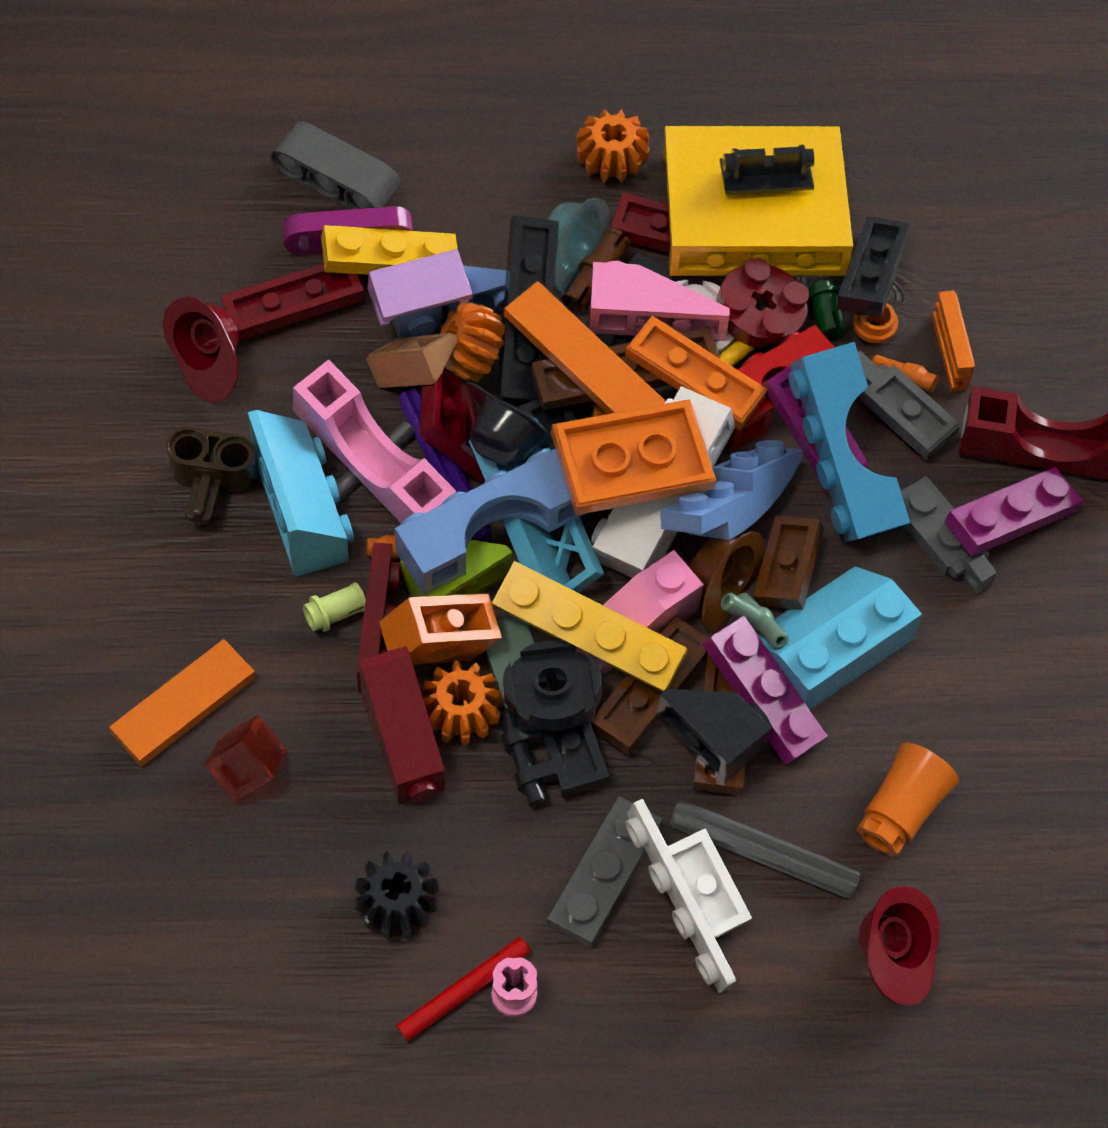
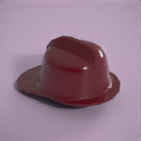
M184 296L172 301L164 313L162 322L165 340L175 356L186 382L194 394L204 401L218 402L226 399L235 389L238 380V360L235 350L239 337L234 319L223 308L207 304L195 297Z
M902 885L890 888L879 898L876 906L865 915L859 927L858 940L861 951L867 959V966L873 983L884 997L894 1004L903 1006L920 1003L928 995L933 981L936 950L939 942L940 924L936 909L928 896L914 887Z

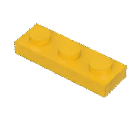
M324 225L321 235L324 271L333 273L369 275L370 271L457 249L456 234Z

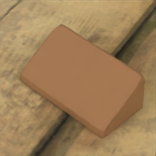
M452 333L396 338L368 354L366 360L379 388L431 385L439 379L458 339L456 334Z

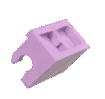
M458 249L369 272L368 292L381 326L390 324L394 317L455 301H458L459 304L461 302L469 303L473 295Z

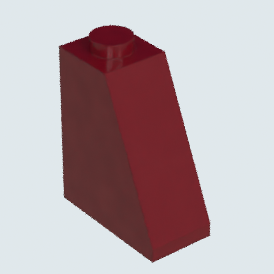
M407 646L359 660L362 702L398 804L407 801L422 803L434 798L439 791L445 790V769Z

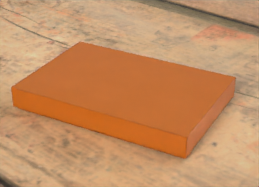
M690 399L552 424V439L575 515L715 488L717 480Z

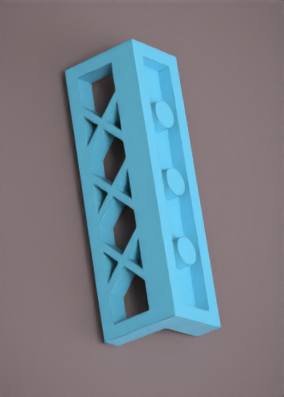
M469 440L485 481L499 471L509 472L524 464L504 466L483 458L475 451L471 440ZM537 447L529 457L542 450H547L548 452L551 450L550 448L542 449ZM580 517L565 524L560 542L553 540L550 532L531 521L517 518L502 519L520 564L577 593L604 575ZM572 550L579 553L585 570L570 580L566 568Z

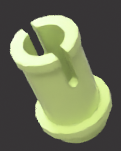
M354 582L348 587L321 598L316 595L311 596L309 603L303 605V612L313 631L321 629L323 632L330 630L331 624L359 612H364L366 598L358 583Z

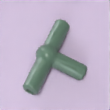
M728 593L722 598V610L738 619L745 616L754 631L761 634L774 648H782L787 644L788 634L774 621L772 612L765 607H761L748 593H741L738 596Z

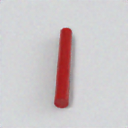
M519 936L396 1024L395 1027L405 1042L410 1041L492 982L493 970L499 962L505 958L515 959L528 956L531 950L527 943Z

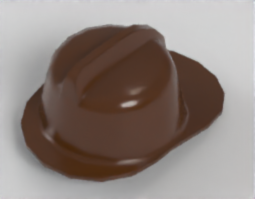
M750 531L739 538L734 537L730 540L709 538L689 565V568L704 584L702 598L704 599L702 620L707 633L716 634L724 628L731 617V614L721 608L722 598L728 593H733L737 596L745 593L756 578L765 552L764 539L760 533Z

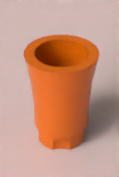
M902 743L888 774L876 795L865 809V817L858 825L856 831L861 835L862 840L876 851L885 853L890 857H897L904 844L911 842L938 804L959 784L957 773L947 762L930 750L914 743Z

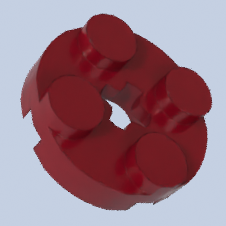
M752 258L745 265L733 269L725 277L718 291L716 302L730 308L727 332L746 345L765 348L767 343L775 344L781 342L785 337L800 331L808 312L807 300L809 292L806 286L797 282L784 270L769 265L760 258ZM755 299L765 301L770 305L771 309L766 307L763 311L755 308L757 303Z

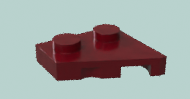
M444 368L439 379L434 384L422 385L419 435L423 437L429 446L440 450L478 482L482 483L485 479L469 443V440H471L470 431L476 420L474 404L466 385Z

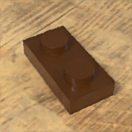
M775 516L753 594L755 601L760 606L803 610L824 531L820 519Z

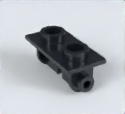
M804 144L798 145V147L773 148V155L766 156L765 148L745 150L732 148L731 153H723V158L719 159L725 195L814 189L810 168L814 166L815 162L813 148L805 149Z

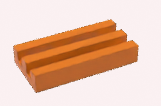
M954 290L939 292L937 296L938 302L935 303L936 312H933L932 320L950 391H966L973 375L975 363L957 293Z

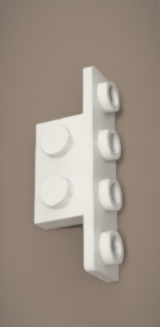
M640 799L632 803L627 812L629 819L625 821L628 834L637 848L644 847L652 862L648 869L654 885L660 893H668L676 909L672 911V917L679 933L684 939L690 937L699 953L695 961L702 978L708 985L714 983L718 992L722 993L736 983V978L716 938L748 923L752 916L706 828L667 846L644 800Z

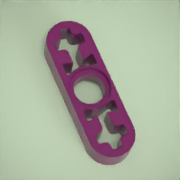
M396 206L299 213L288 217L283 222L284 246L289 252L299 255L323 253L321 235L324 225L413 231L411 213L405 208Z

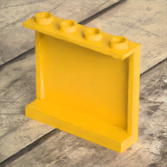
M665 126L662 157L663 161H666L671 243L669 254L670 276H727L733 269L745 265L752 258H760L769 265L784 270L791 276L846 275L851 261L853 240L840 127ZM804 144L805 149L813 148L815 162L814 166L810 167L814 182L813 190L725 195L719 159L723 158V153H731L732 148H737L738 150L765 148L766 156L773 155V148L798 147V145Z

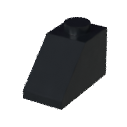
M666 689L659 697L657 716L723 783H726L768 746L772 727L767 715L758 705L754 703L748 704L738 693Z

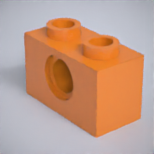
M489 594L411 597L379 621L387 651L407 646L413 665L452 663L455 660L458 662L472 661L502 638Z

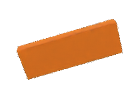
M653 315L625 351L626 357L675 389L679 390L682 386L730 407L735 427L741 430L766 397L768 389Z
M223 639L109 726L110 732L142 768L255 680V671Z

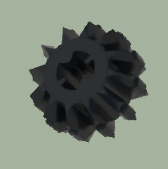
M386 851L383 854L382 867L368 861L365 865L367 877H359L355 880V891L360 895L354 899V905L357 912L366 913L363 918L364 925L370 929L381 923V935L385 939L390 937L393 928H400L401 935L408 939L411 936V923L426 929L429 925L427 913L437 912L439 909V899L434 896L439 891V881L436 878L428 877L430 873L429 864L424 861L412 867V854L408 851L401 857L400 862H393V856ZM396 890L405 891V893H401L398 896L397 900L389 899V897L395 895Z

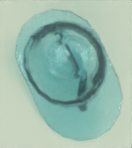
M593 197L587 199L584 203L564 202L558 204L546 218L559 221L554 286L559 293L564 294L567 292L580 272V262L585 256L592 254L609 226V208L605 201L600 198Z

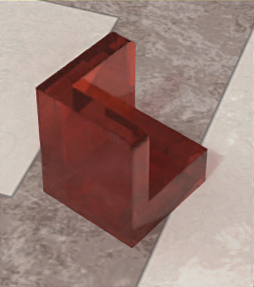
M257 714L223 735L218 740L204 765L232 800L236 802L272 781L287 752Z

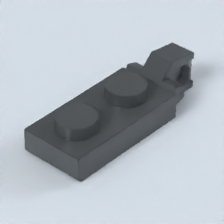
M858 352L868 384V388L858 398L925 460L958 433L960 428L959 422L895 365L889 368L885 364L878 367L864 353Z
M925 476L902 490L901 494L910 523L903 525V527L945 576L949 573L954 578L961 575L977 595L991 587L997 572L987 560L988 550L971 557L944 521L947 515L954 508L931 480Z

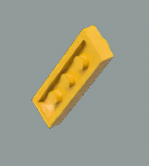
M516 561L513 562L492 602L493 607L560 641H566L574 645L576 649L586 654L589 653L592 657L661 692L669 688L688 651L686 647Z

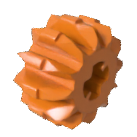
M603 109L600 118L588 115L585 126L580 128L577 133L576 144L578 145L577 159L579 164L585 165L588 176L600 173L603 183L609 177H616L621 184L626 178V174L637 177L639 171H641V165L646 164V160L649 158L650 148L648 147L649 134L647 128L640 127L638 116L626 119L622 109L616 115H610Z
M461 302L455 311L451 310L448 313L445 324L440 325V334H456L458 339L444 368L457 379L461 378L465 381L478 382L483 377V374H488L491 371L494 360L499 359V349L504 345V341L501 338L505 333V325L501 322V316L494 313L492 309L481 304L478 306L471 302L469 304Z
M455 660L452 664V672L448 673L437 666L434 671V681H425L423 683L422 695L425 697L423 700L432 730L442 729L441 738L445 744L455 734L460 735L462 744L466 746L470 742V733H475L477 736L485 739L488 735V725H497L500 720V711L497 708L502 705V693L500 690L494 689L496 679L493 674L480 676V666H478L477 662L468 671H464L461 664ZM459 700H464L463 706H458Z

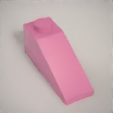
M620 261L593 262L589 326L593 333L636 336L653 315L677 332L710 326L714 340H726L730 308L641 265L625 264Z
M673 550L635 575L603 606L660 634L674 616L684 621L699 611L704 584ZM576 649L577 652L583 653L588 658V654ZM595 658L600 667L601 676L613 668Z

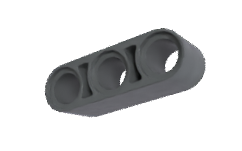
M305 121L296 122L270 155L272 163L283 175L348 210L384 207L401 184L397 173L386 163Z

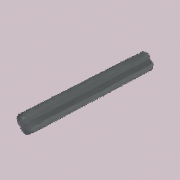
M679 800L672 812L670 825L675 829L692 835L706 828L714 845L842 897L851 898L855 893L860 880L858 870L685 800Z

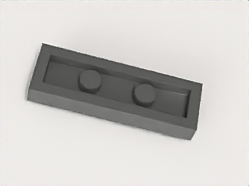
M620 796L615 801L547 918L546 926L589 949L594 945L646 854L644 847L637 848L634 845L625 825V821L629 819L627 812L632 802ZM650 812L658 829H660L663 818Z

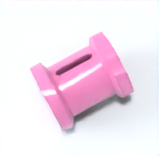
M505 958L493 970L492 1002L498 1012L505 1016L514 1018L524 1016L536 1004L537 971L532 963L524 958ZM520 982L524 984L523 992L517 988L512 989L510 992L505 991L506 983L513 987Z

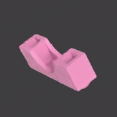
M329 359L293 387V412L302 421L306 422V425L317 437L319 436L320 440L400 523L414 513H426L442 505L449 496L457 493L425 458L416 459L409 456L386 436L369 413L361 392Z

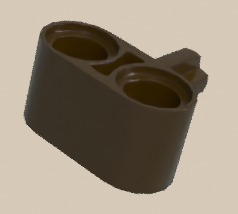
M182 428L175 431L167 442V453L174 480L180 485L192 488L185 516L187 520L194 522L195 525L203 526L212 522L219 492L242 494L250 491L258 481L255 448L253 443L244 436L198 428ZM188 455L198 456L197 458L192 460L182 459L183 457ZM233 462H243V463H244L243 465H241V466H239V467H229V466H228L229 464H231V463H233Z

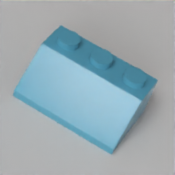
M259 410L248 412L251 440L256 452L258 472L294 577L348 562V543L354 542V534L347 514L338 515L335 503L340 502V495L333 475L325 477L321 465L326 463V456L319 436L311 438L305 421Z
M855 566L806 598L803 610L790 609L774 619L788 634V642L784 647L774 648L761 634L757 633V635L809 710H811L914 640L922 613L891 578Z

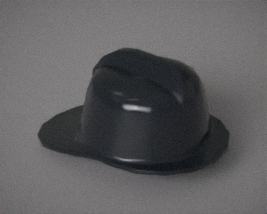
M469 381L466 383L469 393L481 406L470 431L471 443L479 455L501 465L510 466L523 462L537 447L542 449L550 448L552 439L549 433L534 418L519 408L497 399L477 384Z

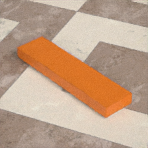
M539 281L504 308V317L607 414L661 405L666 402Z

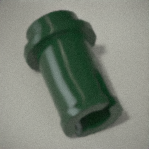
M822 280L812 284L808 288L809 298L807 304L813 307L818 329L827 339H829L827 332H830L831 341L845 336L848 328L845 324L842 310H837L840 288L835 286L831 280Z

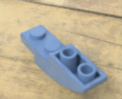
M765 440L757 442L756 448L750 451L731 454L730 460L712 467L717 480L714 489L682 495L679 497V502L660 510L661 529L724 540L734 538L754 524L781 495L802 460V449L785 448L784 443L778 440Z

